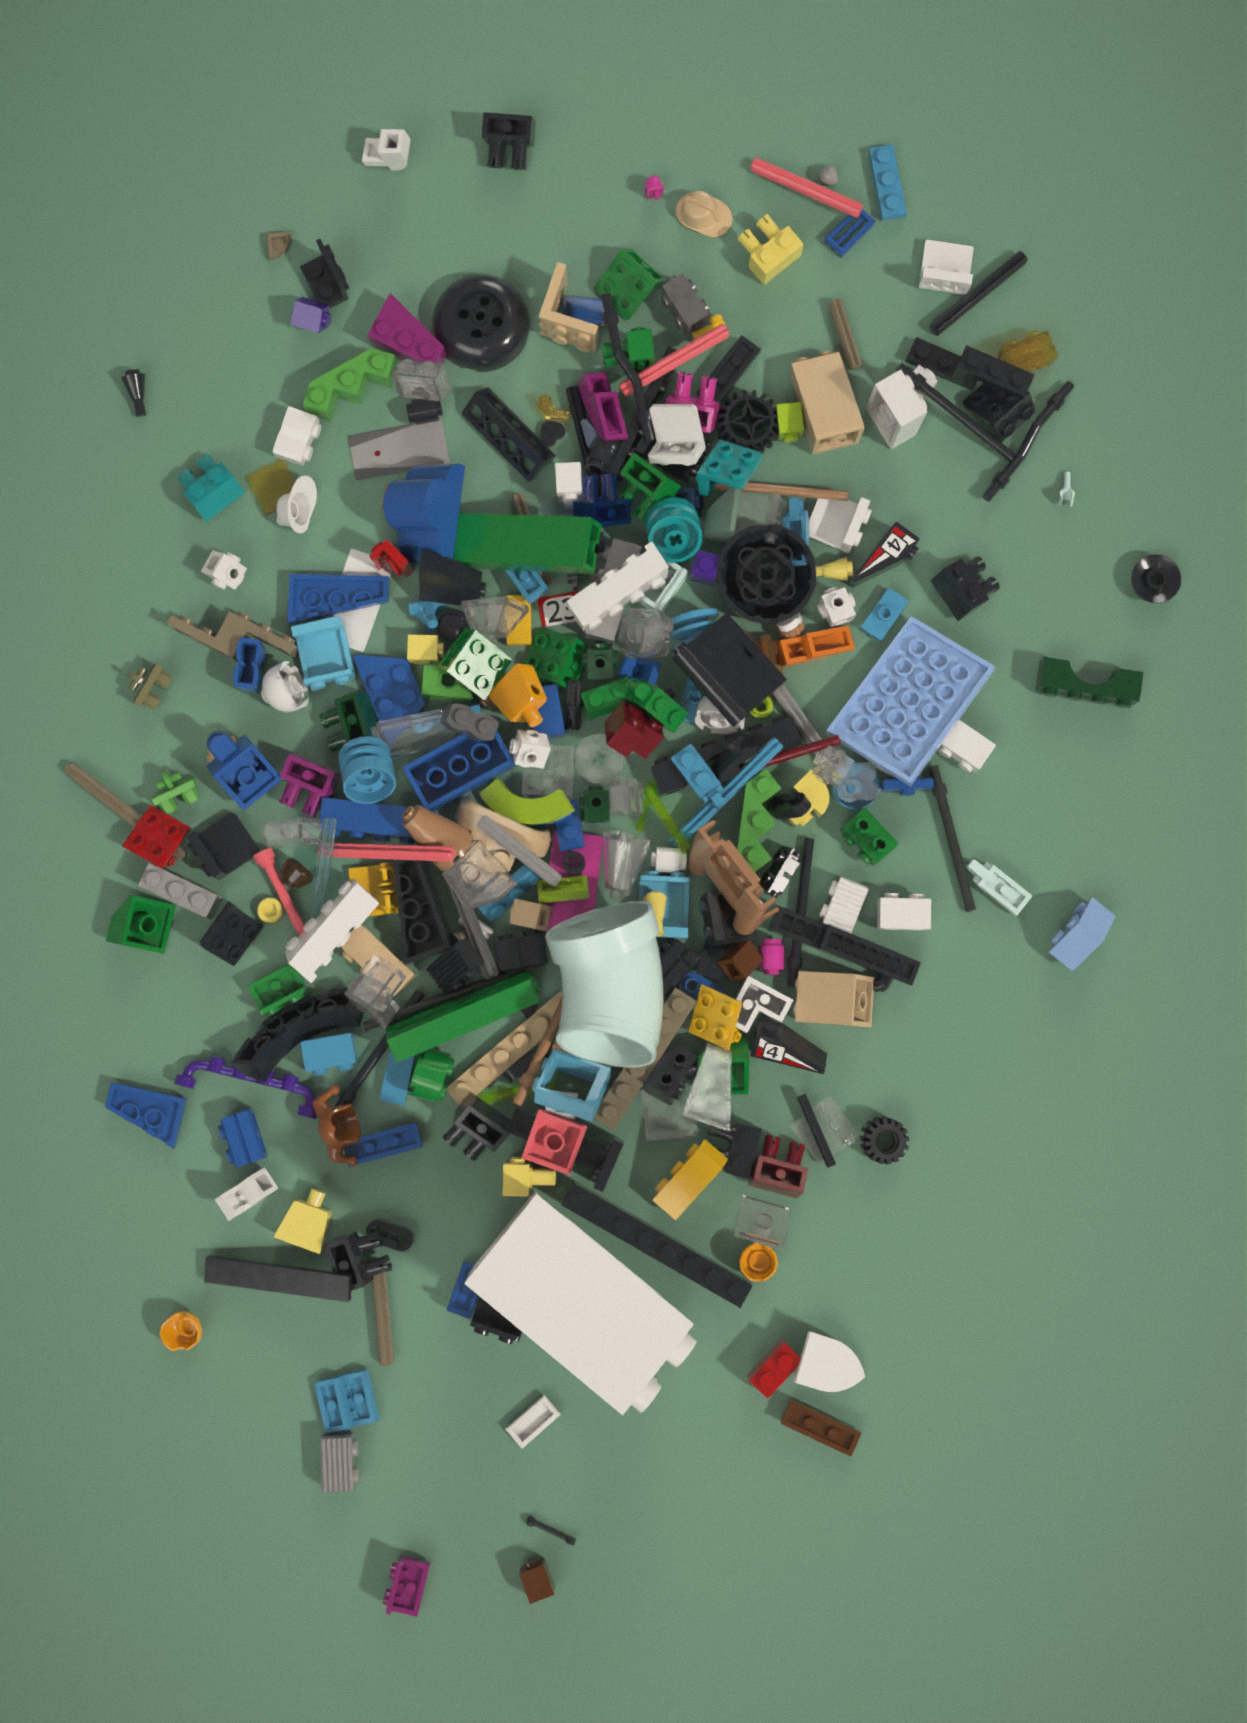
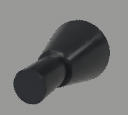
M138 369L125 371V376H122L121 380L134 403L136 417L146 416L143 402L145 373H140Z

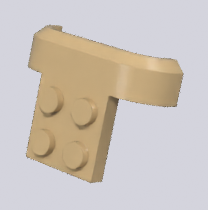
M470 794L461 798L454 815V819L471 830L473 835L470 846L460 858L457 868L463 880L493 892L507 880L516 857L477 826L484 815L491 818L538 857L546 856L553 836L549 829L541 831L530 828L479 805L472 799L473 795Z

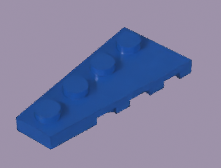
M289 574L288 624L291 625L389 603L390 578L389 576Z

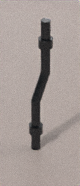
M611 293L602 294L601 299L605 313L603 320L604 325L608 327L613 356L632 383L638 409L636 417L638 423L641 424L644 442L653 441L654 437L650 423L652 418L650 410L647 409L642 380L623 353L617 326L619 319L617 312H614Z
M1067 381L1058 393H1054L1047 401L1048 405L1031 424L1017 454L1004 470L998 472L992 479L991 486L982 495L984 500L990 502L1000 489H1004L1009 483L1010 476L1026 458L1041 427L1054 411H1058L1065 403L1064 399L1074 388L1072 382Z

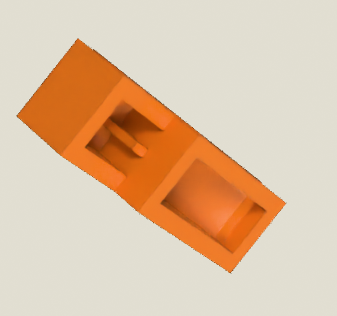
M849 625L780 640L772 645L777 667L782 669L854 650L855 646Z

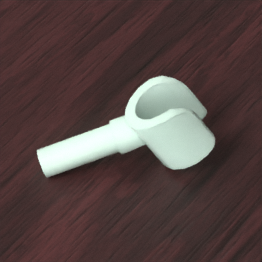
M1070 472L1064 473V486L1060 491L1058 501L1060 506H1062L1063 500H1069L1070 507L1073 505L1075 492L1070 486Z

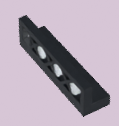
M489 387L475 392L461 412L528 482L535 478L543 466L551 463L556 457ZM475 405L481 409L482 419H477L471 413ZM489 423H495L498 426L499 436H494L490 432ZM506 440H511L515 444L516 453H511L507 449ZM523 457H528L535 464L531 471L524 466Z

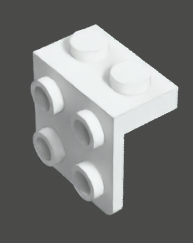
M653 404L650 408V415L657 442L648 454L650 464H683L685 466L696 464L706 449L697 407L693 404Z
M861 497L857 504L850 500L818 499L809 520V538L849 553L853 545L858 546L863 534L859 531L861 523L867 524L872 510L868 509L870 500Z

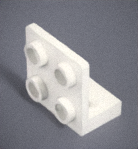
M926 240L918 288L966 295L973 278V274H970L973 246Z

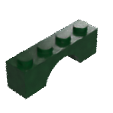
M1044 657L1039 661L1035 691H1042V695L1056 697L1057 694L1067 695L1069 700L1079 701L1082 698L1092 699L1091 702L1095 704L1113 702L1116 703L1117 707L1131 708V705L1133 706L1140 702L1144 672L1119 668L1112 673L1107 682L1089 684L1075 675L1069 660Z

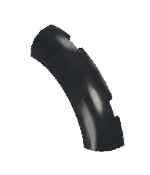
M359 989L329 990L328 994L317 997L308 995L283 1007L261 1024L263 1028L252 1039L247 1038L234 1057L232 1064L246 1076L266 1082L279 1061L302 1041L334 1028L360 1027L364 1006Z

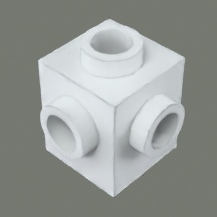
M212 550L201 572L212 578L211 583L222 590H225L226 587L236 590L237 586L242 583L247 568L239 563L241 559L229 552L224 554Z
M833 587L823 592L824 595L819 601L818 610L822 619L826 618L830 629L854 619L856 616L853 608L856 607L855 600L851 593H847L845 587L839 590L837 587Z
M518 730L515 739L511 740L509 752L513 756L514 763L526 768L536 767L544 769L551 749L547 734L538 733L534 730Z

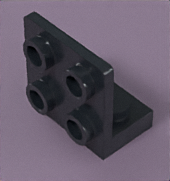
M318 239L316 243L321 256L301 265L300 268L316 300L328 304L332 308L349 299L346 293L349 286L341 267L337 265L334 259L335 256L329 244L324 246L321 239Z

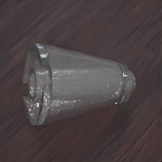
M605 829L602 835L605 892L609 893V898L624 900V896H630L652 845V838L642 834H629L627 831Z

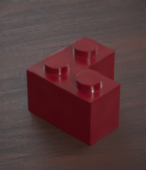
M624 700L620 702L605 721L606 745L626 758L634 751L646 759L664 738L661 723L653 717L649 718L643 714L641 709L635 704H628Z

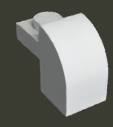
M381 129L380 138L365 139L362 162L365 166H388L391 171L402 170L407 166L411 139L405 130Z
M264 1167L237 1186L220 1195L215 1201L228 1221L262 1201L276 1191L278 1187Z

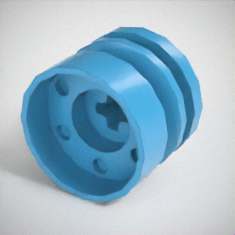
M713 608L696 609L673 617L667 622L668 629L675 630L670 634L671 639L683 640L682 642L687 645L719 618L718 610ZM680 642V643H678L677 645H675V646L673 647V649H675L677 646H679L682 642Z
M367 736L355 738L342 746L338 753V761L342 774L343 791L347 798L357 803L371 804L389 797L396 788V777L392 766L391 751L387 743L380 738Z

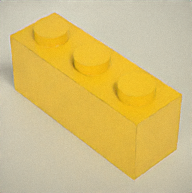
M705 1139L699 1146L694 1143L685 1154L688 1158L683 1163L679 1160L670 1170L672 1176L668 1180L663 1178L654 1189L657 1191V1194L653 1201L675 1220L723 1169L728 1160Z

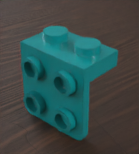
M719 440L697 472L696 482L698 483L699 494L708 497L717 483L736 489H743L762 462L763 454Z

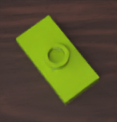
M587 875L562 878L555 887L545 880L537 881L539 904L589 898Z

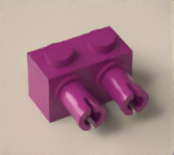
M289 754L280 775L281 778L286 779L287 784L279 803L294 808L301 788H306L310 793L301 812L304 814L308 813L309 816L317 818L322 804V797L327 798L334 795L342 774L299 754Z

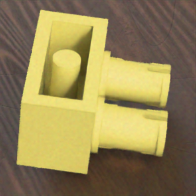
M766 214L764 219L761 218L756 224L769 239L766 244H761L750 229L745 230L746 234L742 233L737 239L750 253L748 267L763 285L801 256L804 246L789 226L780 230L769 214Z
M511 1157L509 1161L503 1164L502 1196L528 1197L533 1185L555 1186L556 1170L551 1168H534L532 1162H526V1159L521 1157Z

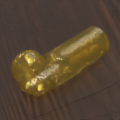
M541 395L538 398L537 408L547 421L569 422V410L556 409L548 395Z

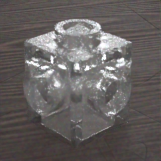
M828 745L825 752L819 750L812 763L816 767L812 773L816 775L820 782L824 784L830 783L838 788L855 760L846 756L842 749Z

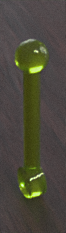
M653 781L648 782L646 785L647 795L640 820L635 825V829L639 832L645 829L644 820L652 792L656 789V783Z

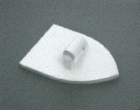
M808 1331L794 1379L795 1383L825 1392H838L856 1385L865 1378L860 1361L849 1347L837 1340Z

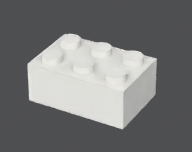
M902 370L876 383L866 406L867 412L890 449L914 437L927 414L926 402L921 396H917L913 389L914 384L908 375H904Z

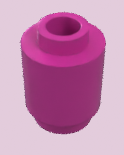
M762 939V945H759V954L764 960L759 964V970H764V975H779V970H784V946H782V939Z

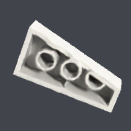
M653 542L644 546L647 551L642 555L633 554L627 558L626 562L622 565V569L618 570L616 568L607 572L600 579L602 583L598 585L596 582H593L566 601L568 609L583 631L587 628L590 631L597 628L603 623L601 619L608 615L613 617L619 614L624 609L623 605L630 601L632 604L636 603L645 596V591L650 588L656 590L666 583L664 579L667 578L669 566Z
M355 879L351 882H345L338 890L339 895L333 901L331 899L328 900L320 910L322 913L316 919H310L303 927L304 932L298 938L296 936L293 937L285 946L287 949L285 955L288 963L310 983L317 977L314 974L319 966H326L332 960L333 949L343 946L348 941L351 935L350 929L352 927L354 929L359 928L379 904L377 899Z

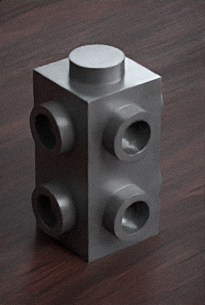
M681 274L677 277L676 275L671 276L664 282L660 298L665 308H670L675 315L673 320L680 330L683 329L686 335L708 323L710 310L707 303L703 299L700 300L696 294L697 289L691 279L687 280L685 275Z

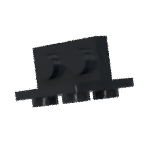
M228 902L199 941L200 946L235 966L261 931L263 925L248 916L233 903Z

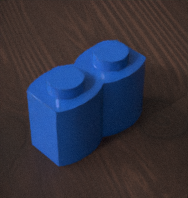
M241 638L236 648L238 663L233 673L234 685L240 692L259 694L264 677L262 668L267 658L266 648L259 639Z

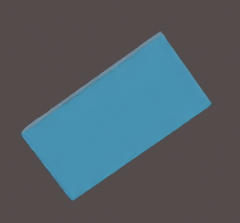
M390 1051L379 1101L405 1105L415 1055L396 1063L393 1053Z

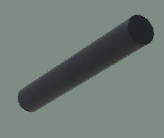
M806 1093L797 1096L796 1098L826 1167L829 1168L836 1165Z

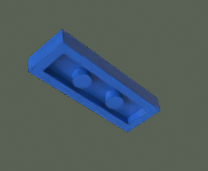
M415 1122L362 1136L360 1142L345 1146L344 1152L348 1157L356 1156L358 1164L421 1148L423 1144L418 1124Z

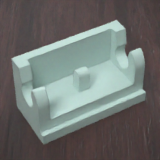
M666 562L669 566L667 578L664 579L666 583L656 590L650 588L645 591V596L638 601V603L661 617L688 577V570L676 563Z

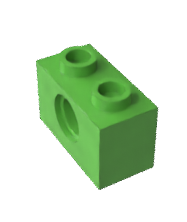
M431 662V665H424L421 692L423 698L473 702L474 693L458 680L450 687L443 685V679L449 675H445L437 669L440 662Z

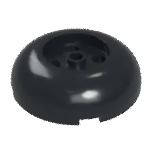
M474 274L463 277L446 288L436 303L433 314L434 336L445 347L446 357L461 368L477 370V372H489L500 369L517 358L527 343L530 330V315L526 302L519 291L504 279L488 274ZM482 300L490 301L488 306H481L480 303ZM460 313H469V316L466 319H461L459 317ZM495 318H500L503 323L501 326L495 327L492 321ZM475 331L482 335L480 338L471 337V334Z
M775 524L754 525L738 532L725 545L717 566V583L725 603L740 617L759 624L779 623L800 612L811 598L817 579L815 559L806 542L792 530ZM766 554L769 557V562L766 564L760 563L759 556ZM803 554L807 565L794 567L791 562L792 558L795 557L798 560H802ZM779 571H786L788 578L780 580L777 576ZM762 573H767L769 579L763 580L761 578ZM743 574H752L753 580L751 582H745L743 580ZM769 589L772 593L771 598H763L761 595L762 590Z

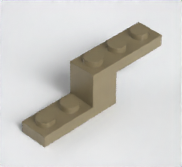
M229 611L217 635L206 627L202 626L201 630L194 627V622L182 615L179 619L171 615L167 622V625L173 630L238 662L236 648L241 638H251V636L294 659L299 652L297 646L294 645L296 642L294 639L284 634L281 637L273 634L274 630L263 623H260L259 626L251 623L252 618L241 612H238L236 615Z

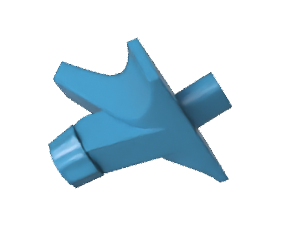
M428 601L408 603L409 614L420 618L427 634L437 635L438 616L446 609V604Z

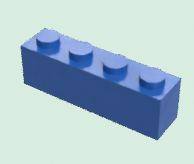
M322 797L319 828L325 830L326 835L340 836V832L350 833V837L365 839V835L375 836L374 840L389 842L390 838L400 839L399 843L411 845L415 843L413 837L402 825V814L408 807L376 803L362 804L350 800Z

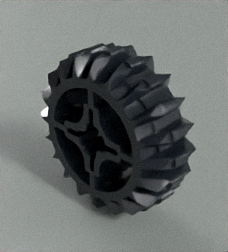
M743 390L742 397L735 392L733 393V400L726 398L725 405H720L719 407L721 414L717 415V421L720 423L716 424L715 427L717 431H721L718 434L719 440L726 439V442L748 449H757L758 452L763 454L765 451L764 446L771 449L773 446L772 441H777L779 437L777 435L779 428L777 424L778 415H776L777 407H772L773 399L765 401V393H762L759 398L756 396V390H753L751 395H748L747 390ZM752 407L760 410L763 414L754 413ZM743 408V413L740 417H735L734 420L728 421L733 412ZM746 416H748V420L752 424L751 431L748 424L745 423ZM763 426H769L763 436L757 439L754 438L755 431L762 429ZM732 430L742 433L746 439L738 437Z

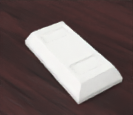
M543 1395L505 1430L521 1448H524L561 1414L549 1399Z

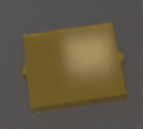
M284 460L269 467L263 466L262 470L247 476L266 516L277 511L278 499L282 495L290 493L295 483Z

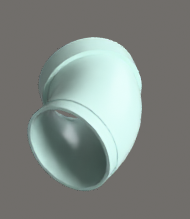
M634 901L601 907L567 919L546 933L545 938L554 964L559 965L562 979V1011L556 1042L566 1052L581 1059L615 1067H643L655 1061L663 1017V977L656 940L659 927L651 903Z

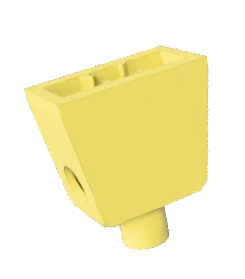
M311 1188L307 1201L296 1199L276 1231L274 1238L318 1254L322 1253L325 1249L324 1245L326 1244L331 1210L321 1207L326 1193Z

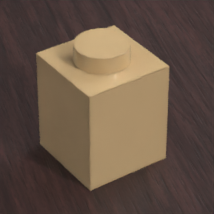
M515 899L514 905L510 909V924L547 931L552 907Z

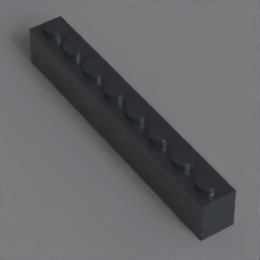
M575 1180L561 1204L568 1210L739 1308L743 1305L753 1286L751 1281Z

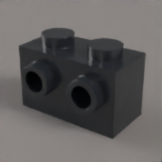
M671 1042L645 1080V1092L669 1106L675 1100L679 1101L686 1090L684 1086L687 1081H692L698 1073V1057Z

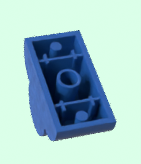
M416 465L408 471L405 480H395L388 485L383 501L385 517L389 525L398 531V546L401 554L408 562L419 563L422 548H427L443 557L446 556L453 559L465 472L464 465Z

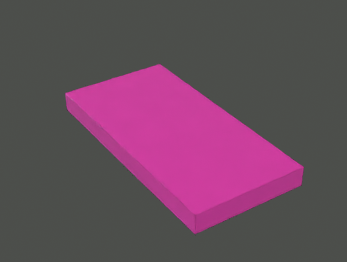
M554 831L550 867L557 871L562 878L587 875L589 898L545 903V905L552 907L547 931L567 919L595 909L604 836L583 834L585 848L560 852L557 831ZM572 851L581 853L586 862L584 870L576 875L568 873L563 866L565 855ZM570 857L567 861L570 865L567 866L570 869L574 867L580 868L581 864H579V861L581 859L579 857L575 859Z

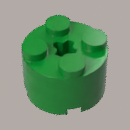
M431 1048L424 1051L423 1055L418 1054L410 1079V1086L414 1088H408L407 1095L437 1103L438 1099L443 1101L447 1090V1083L444 1082L445 1076H451L455 1061L453 1058H450V1053Z

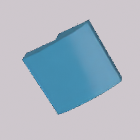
M368 1369L327 1378L314 1383L325 1434L347 1430L353 1426L380 1420Z

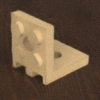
M557 262L539 314V319H541L539 325L542 328L540 334L552 338L554 342L561 345L568 343L576 346L578 350L583 352H596L599 345V326L558 313L563 295L568 286L567 265Z

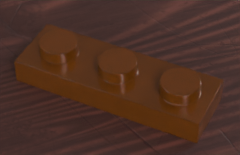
M791 1398L780 1420L782 1425L850 1457L862 1434L861 1431Z

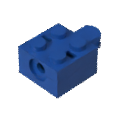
M215 731L208 736L206 745L215 759L207 764L206 767L244 811L283 779L245 734L235 742L223 731Z

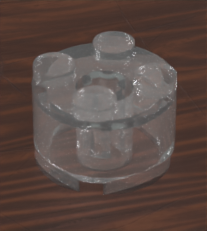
M657 608L628 609V614L622 615L618 628L619 641H623L625 647L621 648L623 654L629 659H658L666 657L669 653L670 633L673 630L672 619L667 618L666 614Z
M606 734L588 736L576 748V771L579 777L587 784L607 787L614 784L622 775L625 766V756L606 745ZM596 756L606 758L603 766H600L599 763H593L596 761Z

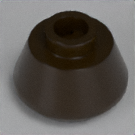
M293 857L285 860L281 870V874L284 877L281 881L290 889H293L295 886L300 889L313 882V875Z

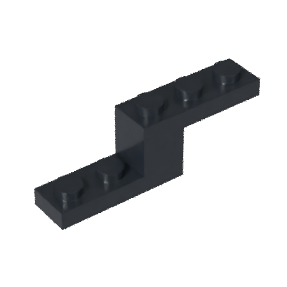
M918 337L915 338L905 361L916 367L920 365L924 369L927 368L934 375L973 391L978 380L1022 400L1025 398L1035 375L966 345L962 355L959 356Z

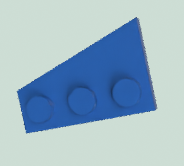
M111 1082L105 1108L128 1122L135 1124L145 1130L146 1133L158 1138L174 1149L176 1148L187 1098Z

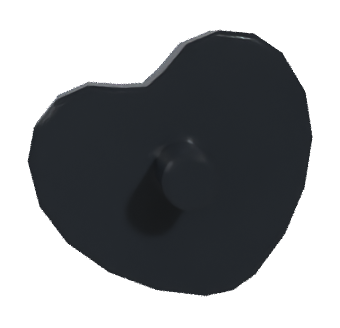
M555 421L543 423L540 432L541 440L547 447H553L556 441L564 438L566 434L564 426Z

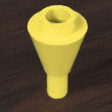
M847 557L823 566H817L816 576L849 581V576H853V562L848 561Z
M651 891L642 898V901L649 902L653 906L659 927V933L656 937L664 934L662 921L667 897L659 891Z

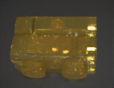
M1038 330L1032 331L1025 335V339L1018 342L1016 339L1009 340L1002 345L1003 348L998 353V359L1030 373L1054 364L1058 358V353L1054 344H1052L1047 330L1041 333Z

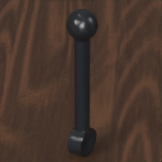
M532 1516L526 1519V1524L529 1527L535 1526L564 1540L570 1545H575V1538L566 1536L537 1522Z

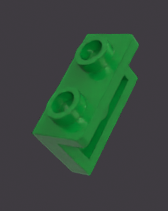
M289 963L247 986L259 1007L261 1015L265 1013L272 1015L282 1009L281 1005L289 1000L291 1003L302 999L304 997L303 993L307 990V986L300 973Z

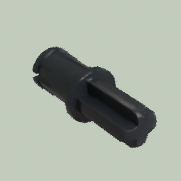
M580 680L568 681L567 702L564 703V707H566L564 729L570 730V728L571 730H580L581 708L584 705L581 704L582 681Z

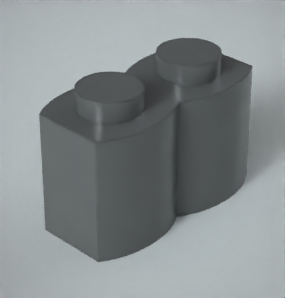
M463 704L446 705L440 723L446 729L454 732H463L470 739L481 742L493 740L499 722L492 716L483 713L476 714L470 707Z

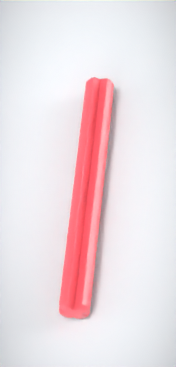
M755 158L751 164V171L853 217H858L862 211V203L762 159Z
M724 324L715 327L638 372L637 374L642 380L643 387L728 338L729 331ZM629 378L620 383V389L625 396L634 392Z

